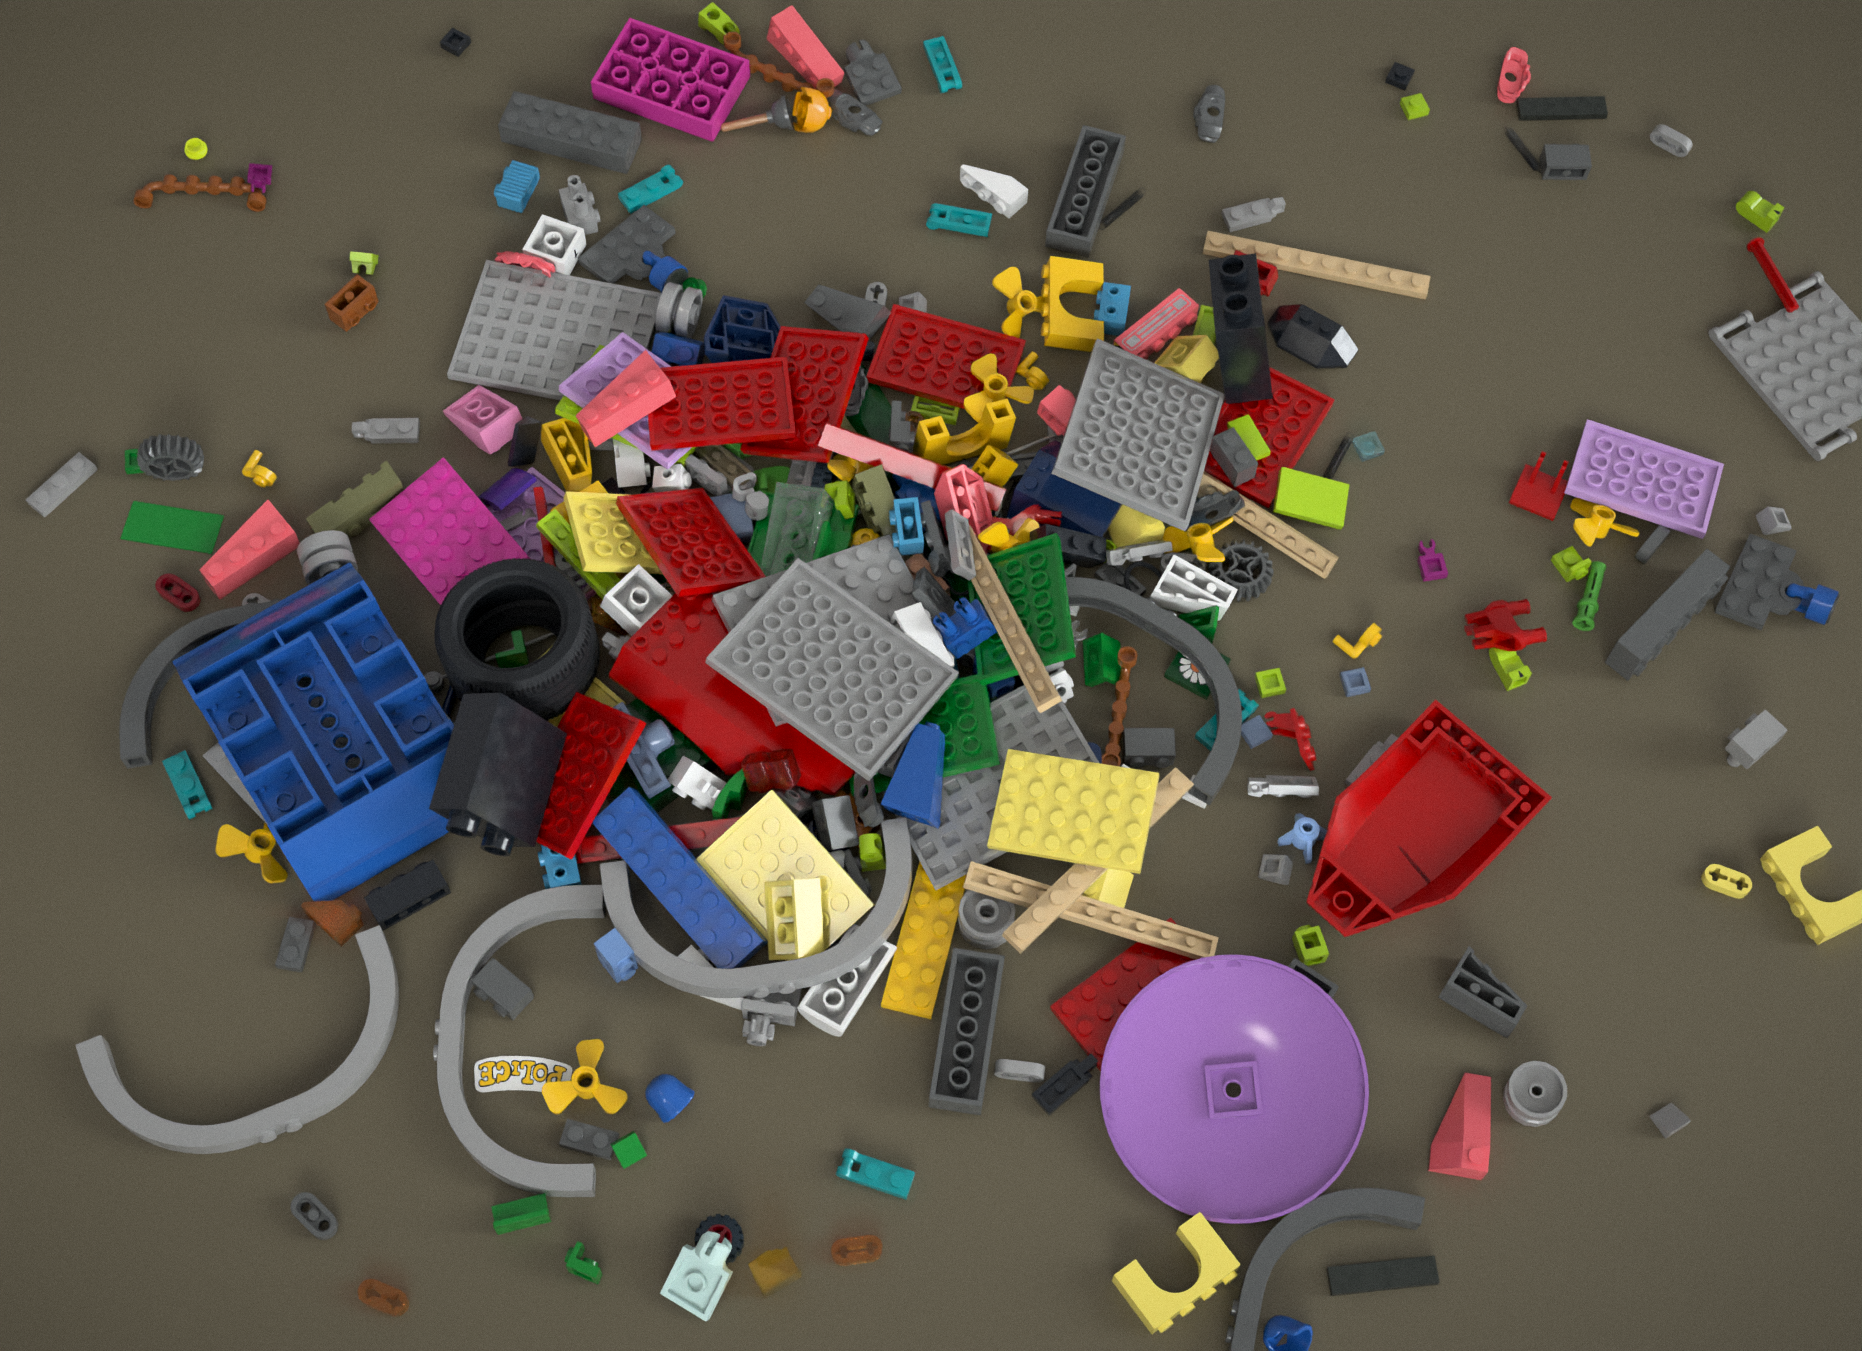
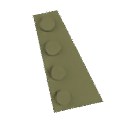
M386 460L380 465L382 469L374 475L371 473L365 475L362 478L364 482L355 489L349 487L343 491L337 502L331 500L307 517L306 520L312 533L335 530L351 537L357 536L362 530L373 525L369 519L404 491L400 479Z
M881 464L855 474L851 488L855 493L856 502L860 506V511L868 529H872L880 537L890 534L892 538V533H896L895 525H890L889 511L893 510V500L895 498ZM914 554L901 555L905 562Z

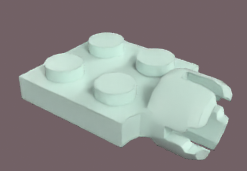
M707 1231L701 1236L696 1247L688 1244L683 1246L660 1292L661 1295L704 1321L710 1319L733 1273L726 1266V1259L732 1249L731 1242L724 1237L722 1243H718L720 1234Z

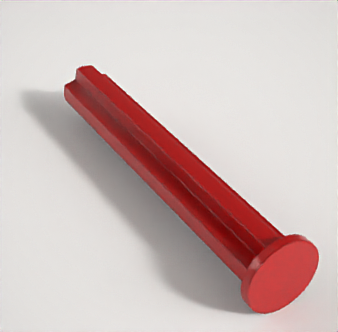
M1761 237L1752 239L1746 246L1747 250L1753 252L1787 312L1792 313L1799 308V305L1765 249L1764 239Z

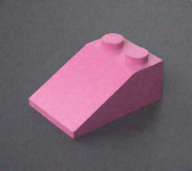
M480 385L443 410L444 415L478 448L490 455L500 450L504 444L513 438L515 424L523 419L516 405Z

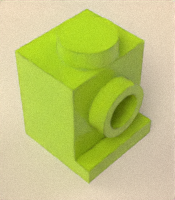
M1304 925L1297 928L1293 934L1292 941L1299 961L1308 967L1326 962L1329 951L1320 926L1311 927V925ZM1305 944L1311 945L1312 948L1306 949Z

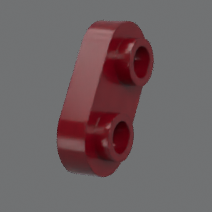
M163 574L155 583L158 594L183 612H191L200 604L201 599L197 590L174 574ZM173 587L172 590L167 591V588ZM192 599L190 602L185 603L186 600Z

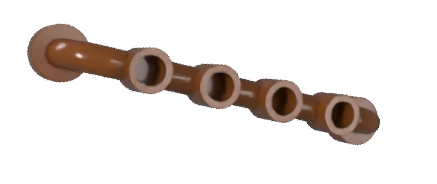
M728 32L724 35V47L731 54L748 59L750 73L757 71L763 73V79L768 83H772L775 80L781 82L782 89L786 92H791L794 89L802 92L801 87L813 89L811 83H801L795 80L793 74H783L776 70L775 65H765L759 62L755 55L743 54L739 50L741 47V36L737 32ZM828 78L820 79L817 82L816 90L822 92L827 99L834 94V82Z
M165 175L163 181L150 182L142 189L137 190L133 200L134 204L140 208H150L154 198L151 192L155 190H163L168 194H173L175 191H185L192 195L197 194L198 191H206L212 195H219L220 192H230L235 196L251 193L248 195L247 207L256 212L263 211L266 205V197L262 195L261 190L254 188V192H251V184H246L245 180L238 176L233 177L231 183H223V180L218 176H211L208 182H200L197 176L189 175L186 178V182H178L174 175Z
M1129 646L1121 648L1118 652L1117 662L1121 666L1119 681H1117L1115 687L1116 701L1112 705L1111 715L1113 721L1109 725L1108 730L1109 744L1105 748V754L1102 755V764L1119 767L1121 764L1119 741L1123 737L1124 726L1122 721L1126 717L1127 704L1125 702L1130 694V671L1136 665L1138 657L1137 651Z

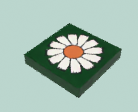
M1178 651L1166 670L1164 677L1207 700L1211 692L1204 678L1189 659ZM1220 653L1228 666L1231 659Z

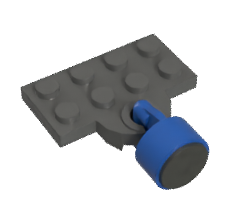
M645 205L578 257V262L582 267L606 283L614 284L625 274L633 279L642 281L643 277H649L651 285L662 292L668 282L682 286L688 278L686 267L671 256L665 257L662 244L676 234L675 228Z
M1750 534L1716 607L1715 613L1761 631L1770 612L1778 615H1788L1792 610H1796L1806 614L1804 618L1825 625V623L1828 624L1840 594H1838L1839 591L1818 584L1816 590L1804 587L1802 579L1796 573L1789 570L1797 550Z

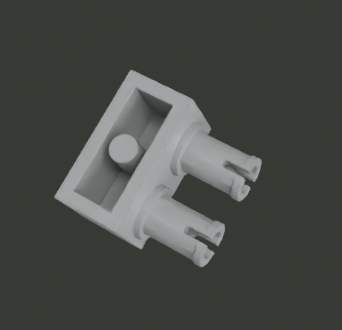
M571 175L567 179L568 187L558 189L567 223L583 228L585 235L598 232L597 223L601 222L598 209H593L592 207L595 204L592 191H587L585 183L581 184V179L578 175Z
M1766 709L1759 715L1756 713L1752 714L1745 721V728L1742 730L1737 728L1728 736L1730 742L1725 750L1730 754L1727 757V762L1730 766L1738 767L1741 764L1744 768L1749 769L1777 744L1788 731Z

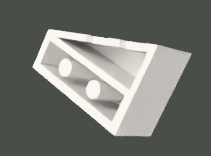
M1173 555L1153 590L1150 599L1159 607L1184 613L1217 605L1219 607L1218 621H1220L1238 589L1182 558Z

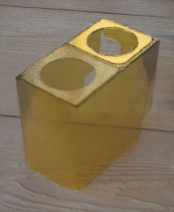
M787 1247L780 1250L778 1248L772 1251L767 1250L748 1263L750 1272L765 1299L802 1277L801 1270H798Z

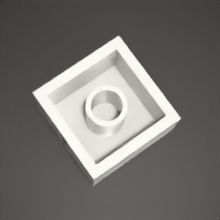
M542 214L522 249L523 253L543 258L555 266L554 273L570 276L578 261V257L581 256L587 245L584 229Z
M638 564L604 596L600 607L633 636L672 595Z

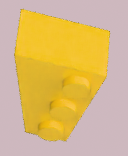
M566 418L542 424L541 442L565 490L580 492L590 486L592 479L588 437L583 432L580 424Z

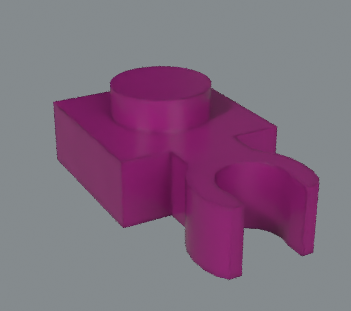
M249 163L248 183H251V192H254V188H261L262 193H265L266 185H271L272 165Z
M1433 539L1430 540V548H1425L1423 542L1420 541L1418 551L1423 556H1419L1417 562L1423 582L1447 578L1448 571L1443 554H1435L1434 551L1435 541Z

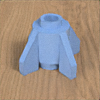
M1299 813L1295 814L1293 829L1281 836L1277 843L1278 846L1291 845L1292 842L1296 848L1304 850L1305 863L1309 864L1312 861V847L1316 841L1324 840L1327 830L1318 825L1314 819Z

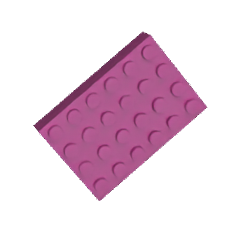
M629 18L591 81L593 99L713 142L721 129L722 123L725 122L750 78L749 60Z
M444 457L369 519L440 605H442V601H444V598L453 586L457 585L458 581L464 578V576L469 575L473 570H477V568H481L483 565L486 566L488 563L491 564L492 562L504 559H531Z

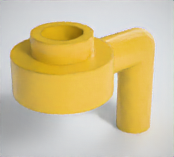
M1032 351L1018 365L1016 373L1025 377L1026 383L1033 389L1042 390L1049 383V379L1038 367L1032 366L1028 369L1038 359V355Z
M254 450L242 469V474L253 478V482L260 487H271L277 476L271 470L257 465L263 454L258 450Z
M1373 623L1363 633L1354 647L1339 634L1332 642L1351 658L1355 659L1369 645L1374 647L1380 641L1382 629Z

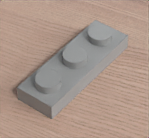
M78 452L33 492L26 501L28 505L45 518L98 469L95 464Z
M951 509L945 513V528L948 536L951 568L955 574L971 580L976 576L968 519Z

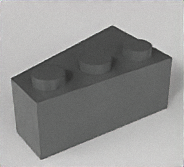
M819 284L804 302L839 331L865 333L869 338L868 341L871 340L891 314L884 305Z
M1468 946L1438 998L1503 1037L1508 1038L1519 1022L1527 1005L1505 982L1501 983L1491 973L1492 969L1487 963L1484 965L1474 955L1475 951Z

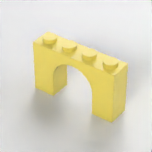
M1818 826L1767 850L1760 858L1764 871L1772 877L1778 892L1786 898L1792 913L1801 920L1807 935L1817 945L1862 923V890L1837 902H1823L1812 897L1802 885L1800 878L1801 868L1823 857L1832 848Z
M1201 1212L1178 1227L1176 1232L1177 1236L1195 1258L1198 1266L1197 1282L1190 1289L1179 1293H1171L1160 1289L1153 1283L1136 1259L1113 1276L1112 1282L1151 1334L1157 1330L1163 1333L1174 1324L1173 1318L1179 1314L1182 1317L1186 1316L1195 1308L1193 1303L1200 1298L1204 1301L1217 1292L1215 1289L1217 1285L1221 1282L1227 1285L1238 1276L1236 1271L1241 1264Z

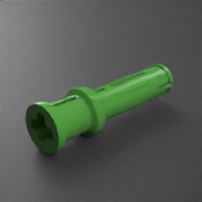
M1600 561L1591 563L1584 595L1577 603L1578 613L1572 622L1575 628L1582 631H1591L1595 626L1593 620L1595 613L1599 610L1597 600L1606 570V565Z

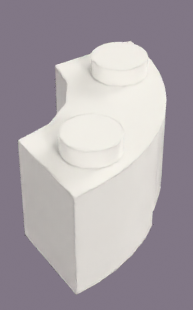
M613 439L618 488L647 485L646 477H651L650 464L645 463L644 452Z

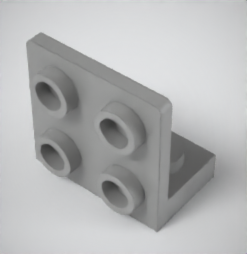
M729 451L751 472H754V469L751 465H749L744 460H742L741 458L733 454L731 451ZM692 454L687 457L685 461L686 470L690 473L692 480L714 496L732 493V488L727 484L726 477L720 471L715 472L703 459H697Z
M796 989L789 994H782L780 992L770 993L763 998L747 997V999H743L742 1004L743 1018L751 1019L752 1015H763L771 1019L770 1023L795 1026L801 989Z

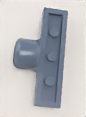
M624 702L613 707L631 715ZM657 719L644 727L627 759L649 799L671 786L657 761L659 753L674 745V738L661 719Z

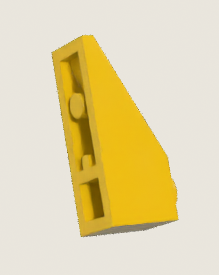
M988 444L971 470L980 475L983 480L1003 486L1019 464L1005 452Z

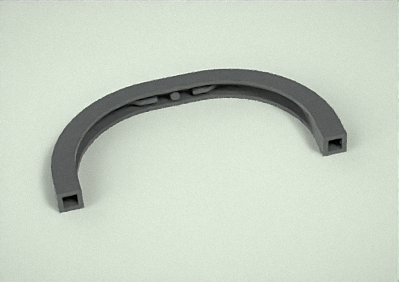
M1065 577L1069 606L1100 609L1129 621L1178 650L1189 659L1204 678L1214 700L1217 719L1216 738L1210 754L1193 779L1192 783L1194 785L1188 793L1210 806L1231 771L1238 751L1242 729V710L1239 692L1225 660L1199 631L1178 618L1171 610H1164L1157 606L1150 598H1143L1124 587L1110 582L1091 578ZM975 647L960 657L961 660L972 666L974 656L976 655Z
M273 599L270 602L264 603L251 602L244 606L223 609L207 614L175 631L150 653L133 677L121 710L119 727L120 759L127 769L152 765V718L162 690L177 671L172 661L283 599Z
M1380 1188L1345 1189L1315 1198L1285 1216L1260 1244L1242 1280L1238 1300L1233 1299L1230 1315L1234 1316L1233 1327L1228 1326L1225 1342L1230 1343L1228 1351L1254 1350L1266 1283L1275 1263L1293 1243L1317 1228L1349 1220H1371L1417 1230L1422 1222L1425 1198Z

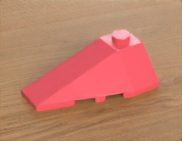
M1464 1073L1436 1136L1431 1143L1428 1171L1482 1180L1488 1173L1491 1127V1077Z

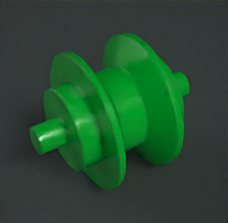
M689 277L682 285L683 292L688 287L700 289L703 298L706 295L707 287L702 279Z

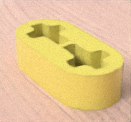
M1719 864L1709 865L1701 875L1702 883L1707 888L1733 898H1744L1752 889V881L1747 875ZM1712 872L1717 874V881L1712 880ZM1737 881L1741 882V887H1743L1741 890L1737 889L1735 884Z

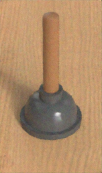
M786 94L782 95L781 98L772 104L771 110H766V113L722 123L721 130L722 132H727L769 122V124L775 123L779 128L794 130L789 100Z

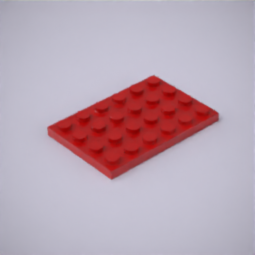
M893 304L891 314L888 317L866 378L872 384L965 409L964 399L983 391L984 384L971 373L972 363L987 354L996 355L997 373L1003 375L1007 379V387H1011L1026 345V340Z
M781 326L771 358L787 357L796 438L742 443L740 448L742 453L829 463L833 451L818 446V441L826 422L841 427L869 339L865 333Z
M787 357L660 368L668 377L676 397L648 414L651 451L796 438Z
M1271 367L1273 399L1226 404L1225 400L1221 406L1213 435L1215 436L1228 430V422L1249 414L1270 449V456L1257 460L1258 467L1255 478L1236 487L1230 482L1210 450L1204 468L1206 473L1231 489L1267 508H1270L1275 500L1279 470L1281 467L1294 469L1335 399Z
M703 488L617 497V507L678 597L722 592L766 577Z
M576 692L557 726L566 732L567 736L536 841L537 843L571 860L573 859L646 726L645 722Z
M1171 917L1168 920H1166L1167 922L1176 924V922ZM1136 942L1052 1004L1050 1010L1088 1056L1092 1054L1098 1060L1096 1067L1101 1071L1103 1056L1110 1034L1131 1000L1160 975L1196 959Z

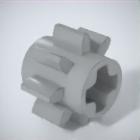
M752 1015L751 1021H744L742 1033L744 1037H747L748 1044L766 1046L767 1040L773 1041L775 1025L770 1024L771 1019L769 1017Z

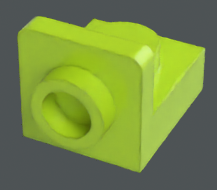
M835 481L834 483L825 484V491L830 499L835 502L836 509L840 510L845 519L853 518L855 493L848 481Z
M1573 546L1553 555L1551 558V562L1566 582L1573 579L1579 580L1586 576L1592 563L1589 558L1583 561Z

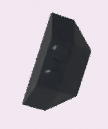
M1303 304L1279 306L1267 322L1277 347L1315 368H1347L1359 350L1342 325Z

